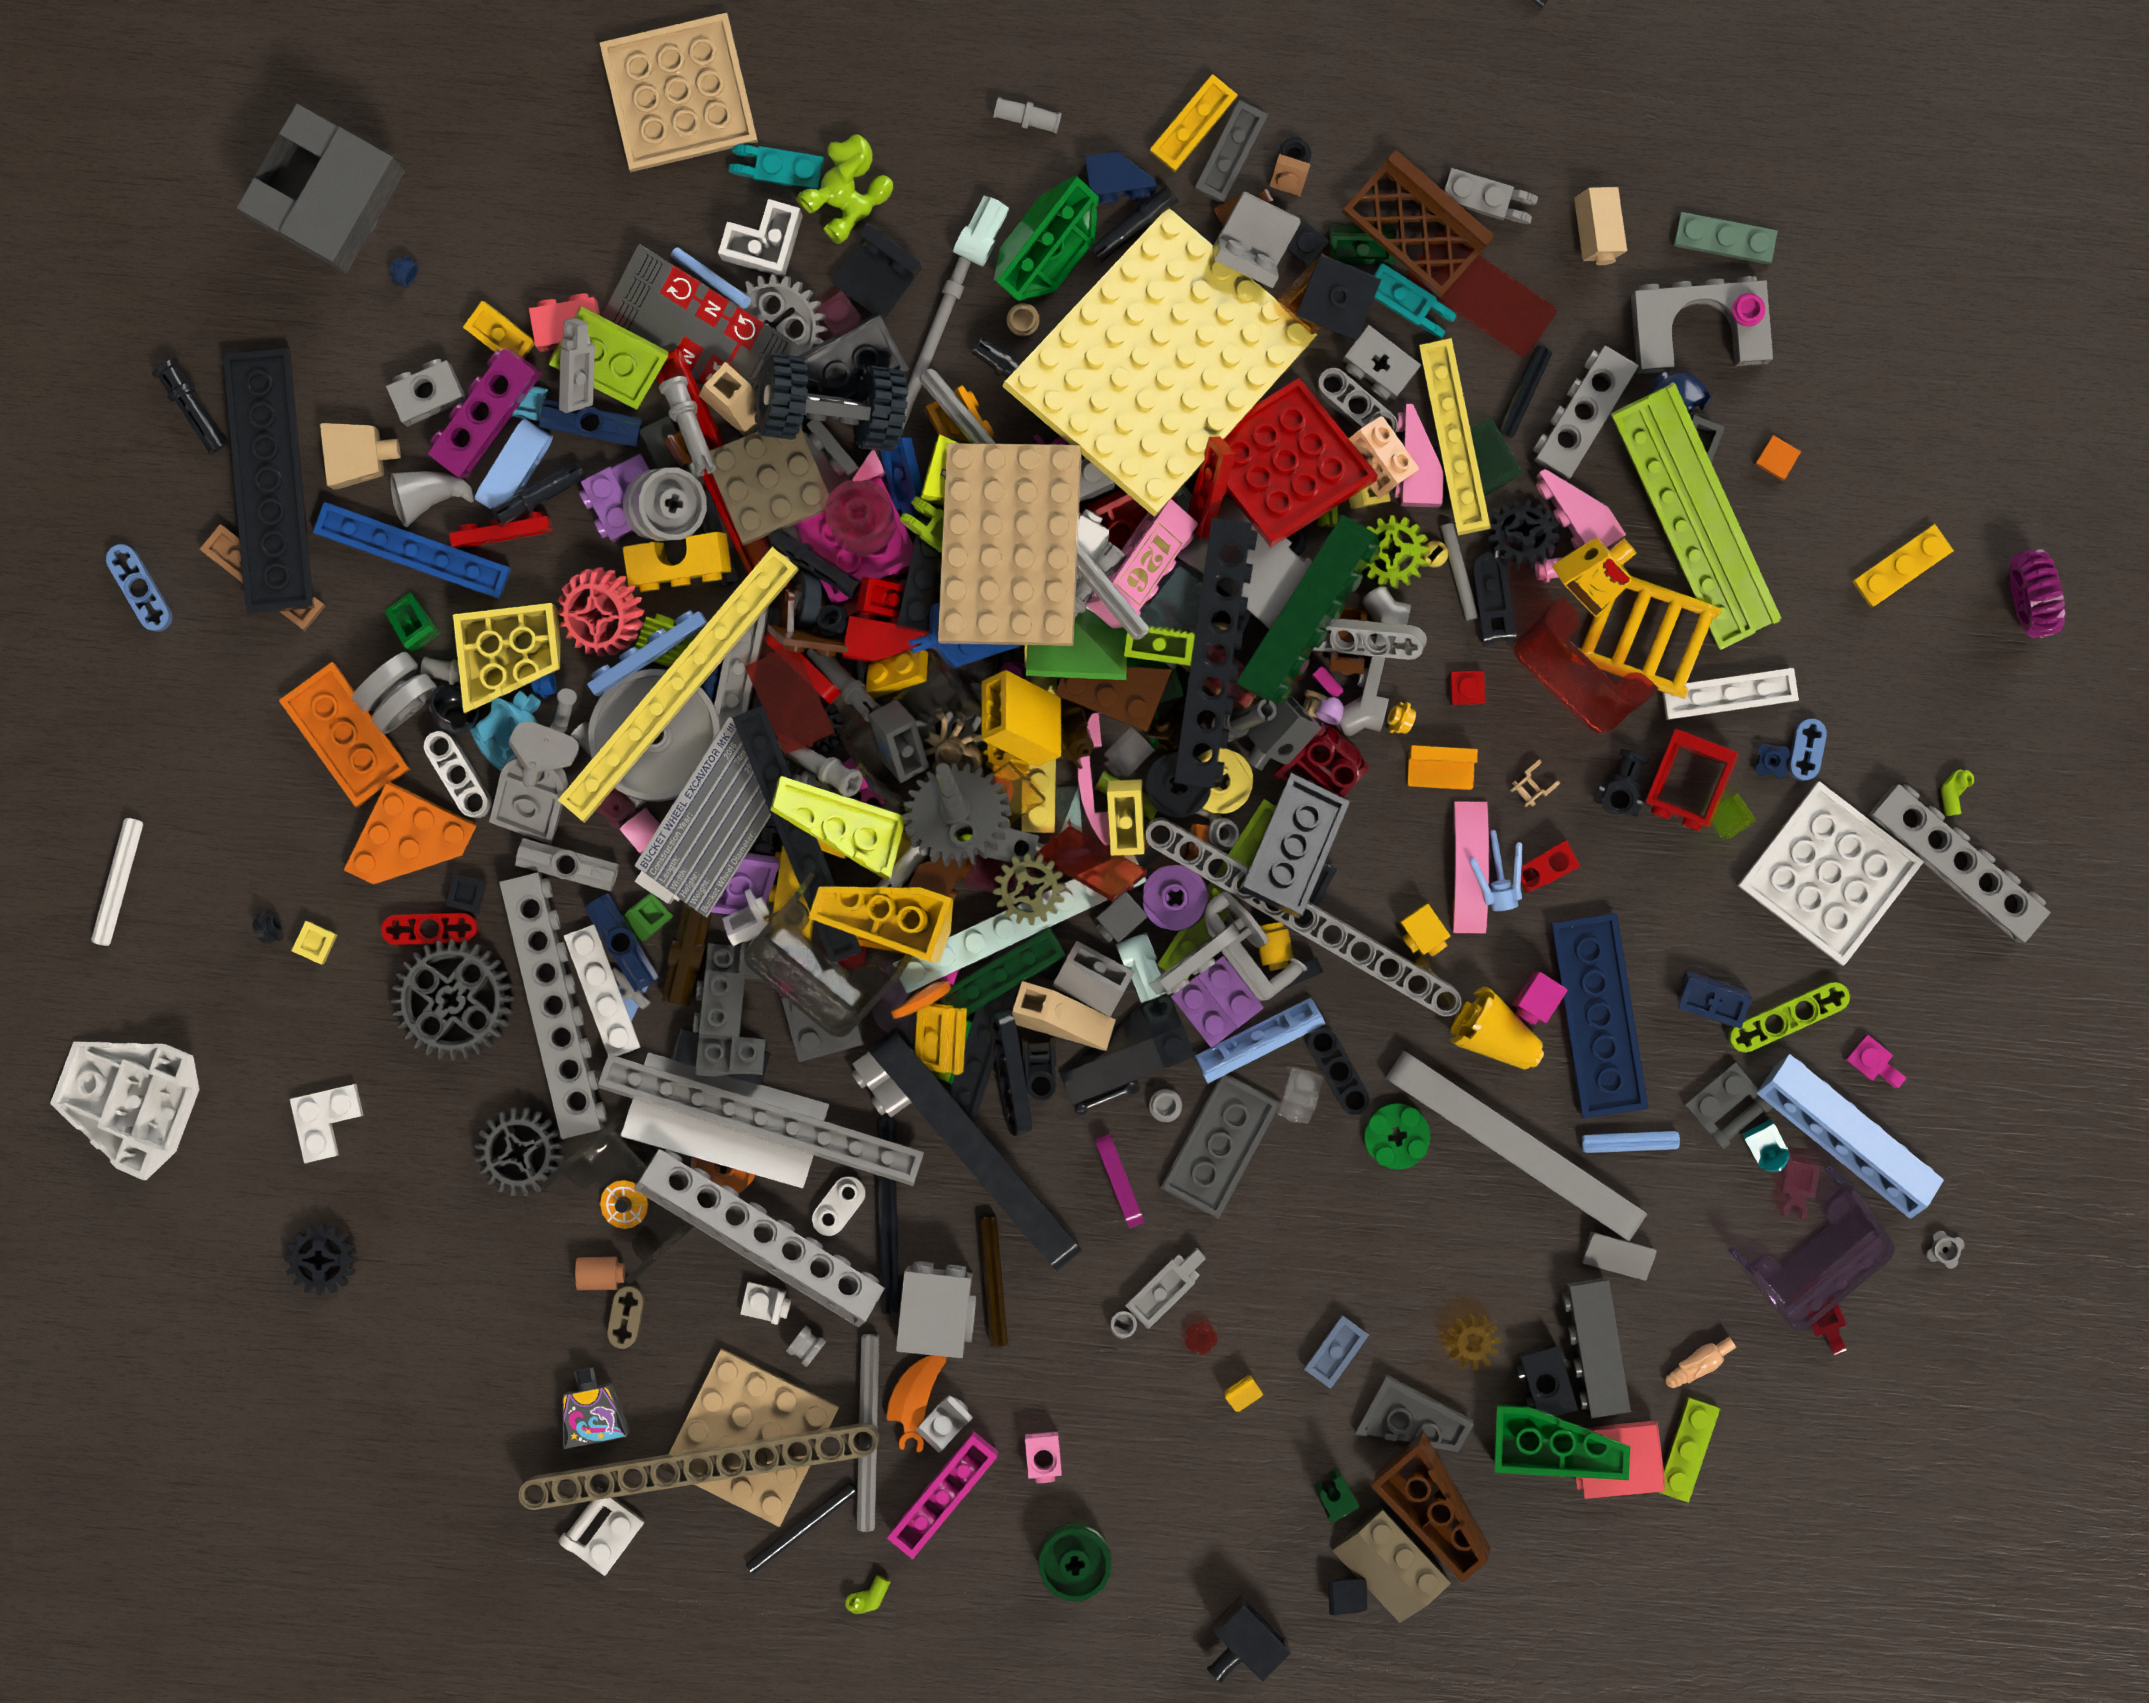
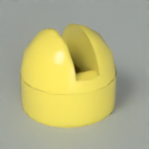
M1430 541L1424 546L1429 548L1431 553L1437 546L1443 549L1433 562L1428 558L1430 554L1423 555L1422 559L1428 563L1429 567H1440L1448 559V549L1440 541Z

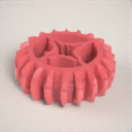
M598 567L593 571L592 569H586L580 575L576 574L571 577L570 583L564 585L561 589L564 594L557 601L563 607L558 609L556 614L563 616L564 621L561 622L559 627H567L569 632L566 638L571 639L574 637L576 639L575 648H581L585 645L586 654L596 652L598 657H603L607 654L615 655L620 650L630 647L631 642L637 639L639 636L637 630L642 628L644 624L638 617L642 616L645 610L637 608V603L642 598H634L632 592L636 586L630 585L627 587L625 585L626 576H620L616 579L615 570L605 572L603 567ZM587 589H590L587 605L582 606L584 594ZM619 619L617 631L614 635H611L613 621Z

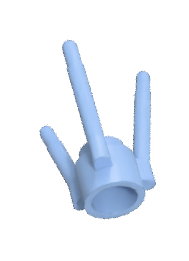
M1491 830V845L1497 881L1491 883L1492 889L1489 888L1477 860L1471 858L1470 863L1484 893L1486 905H1492L1493 911L1510 910L1518 907V900L1522 899L1520 889L1522 843L1518 842L1516 844L1513 885H1511V880H1505L1497 833L1495 830Z

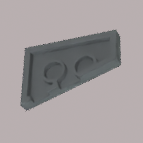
M1386 1374L1359 1422L1355 1434L1384 1437L1385 1440L1412 1442L1424 1432L1433 1448L1459 1452L1474 1425V1420Z

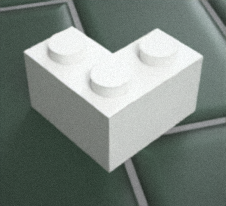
M768 199L759 231L727 222L718 251L721 260L784 278L803 217L800 208Z

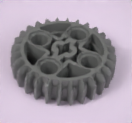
M449 939L448 948H445L444 944L439 940L435 942L436 951H433L429 945L423 946L425 956L414 952L412 956L416 963H403L408 973H397L396 977L402 980L403 984L392 987L393 990L400 992V997L391 999V1003L400 1004L401 1009L394 1011L392 1014L393 1016H403L404 1020L397 1027H408L409 1031L405 1034L404 1038L410 1039L415 1036L417 1038L413 1045L415 1049L420 1048L423 1044L427 1045L425 1055H431L434 1049H437V1058L441 1060L444 1058L446 1051H448L450 1060L454 1061L457 1059L458 1051H461L463 1058L468 1059L470 1058V1048L479 1055L482 1053L481 1043L489 1048L493 1046V1042L489 1038L491 1035L497 1038L503 1036L497 1027L498 1025L509 1026V1022L502 1017L503 1014L513 1013L512 1009L505 1007V1002L514 1000L513 996L505 995V990L512 988L513 984H503L502 979L509 973L508 971L497 972L496 969L500 966L501 961L496 960L490 963L488 960L492 955L491 951H486L482 956L479 955L481 945H474L470 951L468 950L469 942L466 940L461 942L459 948H457L454 939ZM447 958L464 959L450 976L433 965V963ZM472 964L478 966L481 972L479 980L475 983L469 982L465 975L467 967ZM425 970L430 971L434 976V984L429 989L423 988L419 982V977ZM488 980L492 985L494 993L493 1010L476 997ZM444 982H445V983H455V982H456L455 985H447V986L442 987L443 984H444ZM413 990L429 1002L417 1019L412 1008ZM438 992L435 998L432 994ZM457 993L456 1000L459 1002V1005L448 1007L447 1004L450 1000L446 997L447 994ZM470 1002L474 1004V1006L468 1008ZM478 1010L483 1012L487 1018L486 1024L482 1029L475 1028L471 1022L473 1013ZM464 1012L462 1018L460 1016H452L449 1018L451 1014L454 1015ZM431 1016L437 1018L440 1023V1030L436 1035L429 1034L425 1028V1023ZM455 1023L473 1035L462 1041L442 1040Z

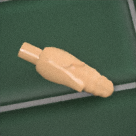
M1727 1337L1717 1345L1709 1343L1701 1346L1691 1356L1680 1362L1679 1367L1665 1378L1666 1385L1670 1388H1676L1682 1384L1691 1383L1699 1377L1716 1370L1723 1363V1356L1737 1347L1730 1337Z

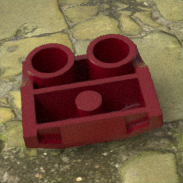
M1321 722L1319 724L1321 727L1319 732L1289 764L1282 763L1276 769L1274 775L1278 779L1282 778L1286 781L1287 777L1293 773L1344 798L1368 771L1369 765L1359 750L1334 727Z

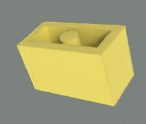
M1142 779L1108 781L1107 802L1111 856L1144 854L1145 831Z

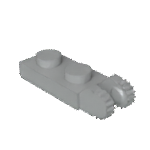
M1454 168L1450 170L1444 192L1464 209L1496 219L1504 220L1505 218L1522 224H1530L1532 216L1523 211L1508 209L1510 199L1527 205H1535L1538 200V196L1523 190H1516L1513 186Z

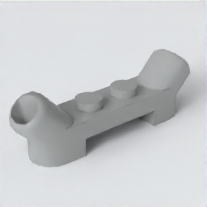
M1379 586L1363 596L1362 604L1373 622L1407 625L1411 604L1395 601L1387 587ZM1377 633L1375 636L1370 635L1372 642L1376 645L1383 646L1386 644V639L1382 635ZM1370 656L1368 668H1364L1363 674L1359 675L1357 686L1363 687L1361 696L1343 706V716L1340 724H1338L1344 735L1351 737L1364 728L1378 732L1381 731L1389 699L1376 695L1386 657Z

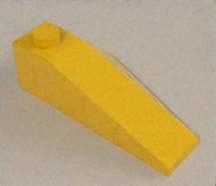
M819 887L808 918L920 959L940 963L951 932L953 898L921 887Z

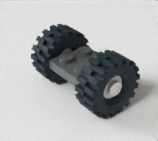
M767 353V356L764 357L760 368L761 374L757 380L758 389H756L755 393L757 398L754 406V411H756L754 418L755 423H757L755 428L759 436L793 440L800 431V423L802 424L804 418L803 415H806L808 419L826 421L827 416H831L833 419H838L840 423L855 425L853 432L856 435L855 443L858 448L888 452L896 450V445H899L900 436L903 434V423L906 421L905 409H907L908 404L906 401L908 388H905L907 379L905 378L904 371L867 366L863 371V377H860L859 380L860 387L857 388L856 400L807 393V365H805L803 357Z

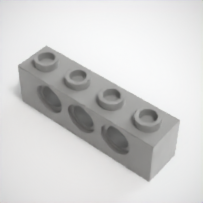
M1606 345L1599 353L1593 350L1583 366L1588 369L1582 381L1576 378L1567 393L1571 397L1566 408L1559 406L1550 423L1554 425L1551 433L1549 436L1542 434L1533 451L1537 453V456L1533 462L1567 482L1572 477L1639 365ZM1596 376L1603 377L1608 383L1607 391H1596L1592 386V378ZM1579 404L1588 406L1591 411L1590 419H1579L1575 414V406ZM1561 432L1571 434L1574 439L1573 447H1562L1558 442V434Z

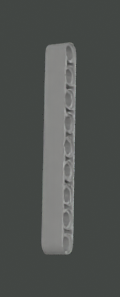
M1404 1050L1385 1077L1627 1241L1631 1240L1647 1216L1646 1212Z

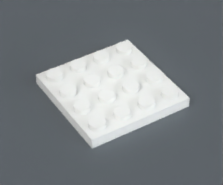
M1818 781L1737 886L1839 965L1844 966L1924 861Z

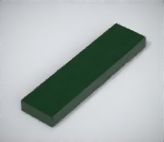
M1048 927L951 986L950 991L939 1000L941 1004L950 1005L953 1008H967V1017L1017 987L1022 981H1027L1065 958L1067 954L1051 927Z

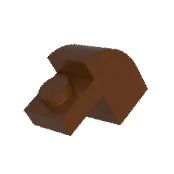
M1345 606L1338 619L1367 621V610L1365 608ZM1345 630L1338 632L1340 639L1344 642L1350 643L1354 641V636L1350 632ZM1331 651L1329 652L1330 671H1336L1342 675L1363 674L1364 655Z

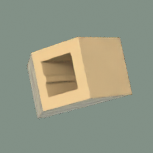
M725 362L705 383L699 396L743 436H748L756 431L757 423H755L754 418L756 415V411H754L757 398L755 397L756 392L750 383Z

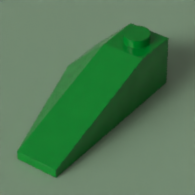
M1497 1405L1495 1473L1629 1480V1445L1531 1407Z

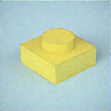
M305 921L292 951L324 965L337 934L309 921Z

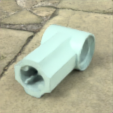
M983 196L969 226H965L953 252L983 267L995 244L994 239L1007 216L1009 208L992 197Z
M1144 932L1116 943L1124 967L1134 971L1132 981L1141 1003L1165 994L1156 995L1148 985L1159 977L1161 973L1156 965L1155 960L1157 958L1147 933Z

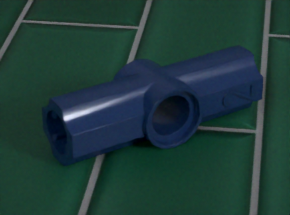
M545 399L541 410L539 427L583 436L589 440L597 439L637 448L641 435L639 429L642 428L643 420L600 411L594 407H585L565 413L559 410V402ZM589 415H595L600 420L599 427L592 432L585 431L582 427L583 420Z
M609 893L595 899L584 907L604 940L607 950L615 958L634 992L645 988L660 978L638 942L637 935L630 929ZM621 933L627 934L630 939V946L624 952H619L614 947V939Z

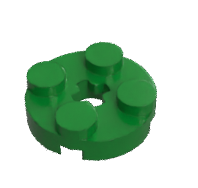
M1401 1103L1387 1104L1377 1109L1369 1118L1364 1129V1143L1369 1155L1380 1165L1395 1170L1406 1169L1417 1164L1427 1154L1431 1138L1429 1125L1415 1108ZM1398 1127L1400 1132H1406V1138L1402 1139V1145L1396 1146L1394 1141L1388 1140V1135L1393 1134L1392 1128Z

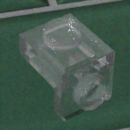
M1292 1066L1277 1114L1294 1123L1302 1122L1308 1124L1315 1110L1324 1076Z

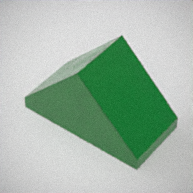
M411 592L384 611L403 646L412 652H416L441 634Z

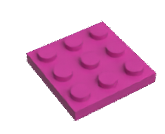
M880 476L831 499L834 505L833 509L794 524L803 543H809L818 554L861 581L862 577L888 581L908 571L913 543L905 526L900 521V516ZM821 580L832 605L836 606L850 599L836 588Z

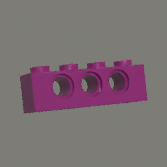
M504 348L502 351L497 350L491 356L487 363V366L490 368L483 378L479 376L473 381L468 389L470 396L464 404L459 403L449 415L451 420L445 430L440 429L430 441L432 448L428 455L458 478H467L543 374V372L513 349ZM500 376H504L508 381V389L503 394H500L495 387L496 380ZM482 402L486 403L489 408V415L483 421L478 418L476 413L478 405ZM463 428L470 435V441L465 447H462L457 440V435Z

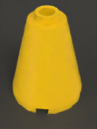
M1482 987L1473 994L1478 996V998L1472 1004L1466 1001L1460 1009L1450 1030V1033L1455 1035V1038H1450V1042L1461 1048L1523 1070L1536 1067L1544 1055L1542 1050L1543 1043L1493 990L1488 987Z

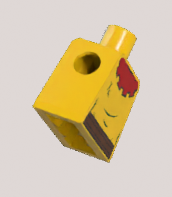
M1594 538L1553 564L1552 568L1563 584L1597 618L1631 583L1632 577L1623 564L1637 554V552L1625 538L1610 550L1599 538Z

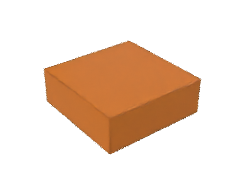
M1772 435L1755 465L1783 481L1801 451Z

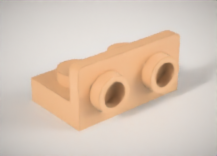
M1382 416L1367 424L1349 438L1378 474L1377 481L1370 485L1378 499L1419 470L1417 464Z

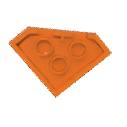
M387 781L344 871L374 885L462 856L477 824Z

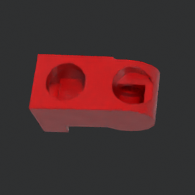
M1566 839L1522 865L1521 885L1526 894L1581 867Z

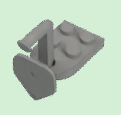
M568 688L560 690L557 694L559 702L550 728L534 722H522L515 727L509 739V745L515 754L507 760L501 771L489 820L490 823L551 845L555 838L563 804L558 799L568 787L567 777L562 768L568 767L573 763L579 750L578 742L573 737L565 734L573 704L577 699L576 693Z
M1224 890L1208 903L1204 912L1205 925L1210 938L1148 985L1156 995L1165 992L1167 995L1175 994L1189 983L1186 977L1191 973L1193 975L1203 973L1216 962L1213 957L1221 951L1257 999L1265 1001L1271 999L1292 983L1302 971L1307 970V967L1297 959L1290 958L1291 963L1269 981L1240 943L1247 938L1258 948L1268 943L1267 936L1252 915ZM1226 907L1234 922L1227 926L1217 915Z

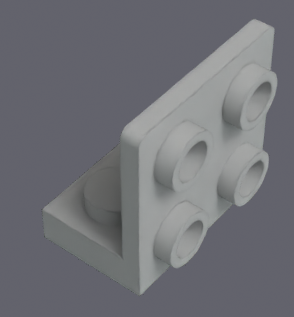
M1242 192L1212 247L1214 260L1273 288L1279 278L1277 265L1301 223L1300 218L1247 192Z

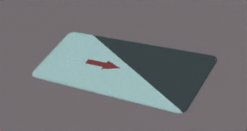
M1079 787L1055 788L1059 850L1082 849Z

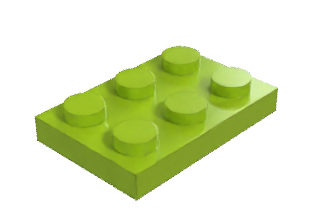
M580 306L574 318L588 323L590 342L595 345L594 388L637 410L668 358V351ZM564 336L549 360V365L560 370L561 343L565 339Z

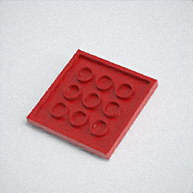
M1300 378L1256 404L1224 439L1235 453V462L1230 471L1226 492L1270 548L1377 481L1378 474Z

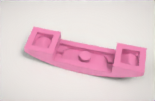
M1093 713L1088 721L1087 728L1090 730L1094 748H1102L1099 713ZM1082 757L1080 760L1083 768H1078V782L1082 804L1093 831L1104 846H1109L1108 812L1095 813L1090 757Z
M1454 802L1453 933H1486L1488 905L1485 903L1484 893L1471 866L1470 859L1475 858L1486 882L1489 884L1487 802Z

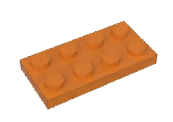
M331 662L282 697L279 702L353 805L359 807L383 790L387 781L394 782L411 768L388 736L382 734L372 723L370 711L362 712L353 702L351 697L355 692L336 664Z

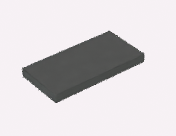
M1228 1074L1220 1077L1160 1188L1219 1219L1281 1103Z

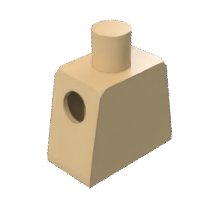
M320 424L327 486L333 490L381 477L384 475L383 460L401 457L398 439L380 440L379 429L374 426Z

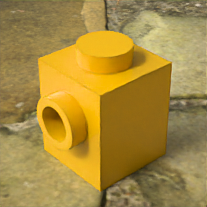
M1429 904L1423 905L1399 922L1406 933L1402 939L1412 953L1418 950L1421 955H1425L1429 952L1432 957L1448 946L1445 940L1451 936Z

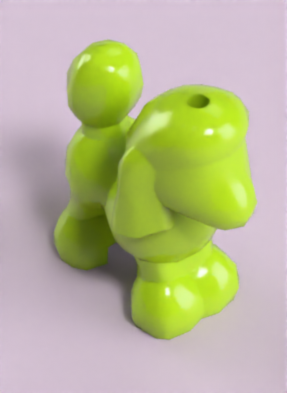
M857 134L852 135L842 143L830 142L827 148L828 155L836 166L824 175L820 189H806L800 192L796 198L801 207L810 214L817 211L826 202L829 205L842 209V218H834L824 227V232L836 244L844 242L855 224L865 219L870 214L872 207L886 202L893 191V182L885 175L876 177L865 195H861L855 190L854 177L862 176L869 170L873 156L872 149L867 140Z

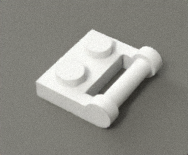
M614 1497L590 1501L567 1533L563 1532L558 1542L565 1549L576 1554L605 1576L645 1523V1520ZM602 1507H607L612 1512L586 1546L578 1541Z

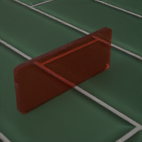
M1439 231L1435 237H1445L1444 231ZM1451 243L1452 259H1467L1472 253L1462 243ZM1446 244L1428 245L1430 260H1447ZM1424 254L1421 255L1418 261L1424 260ZM1480 255L1441 298L1411 272L1409 273L1410 281L1435 296L1439 301L1522 357L1529 354L1556 315V308ZM1460 265L1453 266L1454 272L1459 268ZM1430 266L1431 277L1442 286L1448 280V267Z

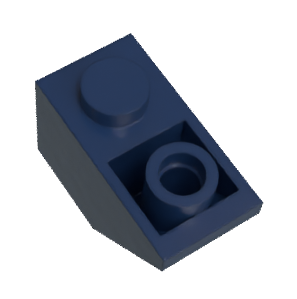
M1119 152L1085 157L1088 186L1099 196V205L1113 204L1118 202L1117 198L1130 196L1131 200H1142L1149 198L1150 193L1156 192L1155 179Z

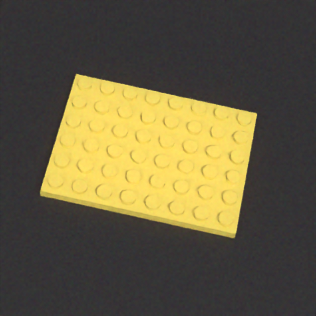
M1170 208L1154 221L1003 384V387L1070 445H1080L1081 454L1154 517L1205 460L1204 452L1208 438L1221 436L1224 440L1317 336L1314 331L1295 317L1293 313L1252 278L1215 261L1213 245Z

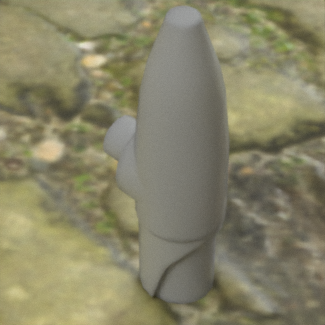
M617 968L612 969L616 981L625 991L621 997L625 1001L630 997L642 1010L648 1007L651 1002L643 995L642 990L634 992L624 973Z

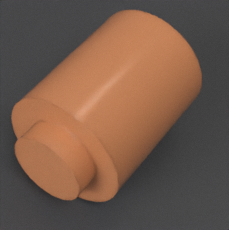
M577 1257L575 1269L577 1290H618L619 1283H624L625 1281L624 1263H619L618 1257Z

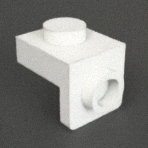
M751 889L744 891L749 906L722 918L727 936L733 946L749 941L756 935L769 930L765 916L770 915L763 898L759 897L756 899Z

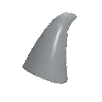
M418 471L392 473L390 477L393 505L405 527H408L432 505L449 499L451 496L463 497L469 502H474L471 486L462 478L449 473Z

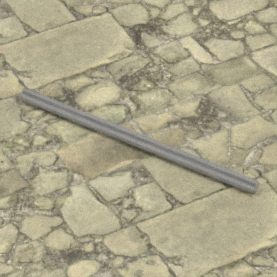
M928 369L920 376L922 385L971 444H996L935 370ZM1078 543L1077 572L1129 635L1136 640L1143 638L1148 633L1149 627Z

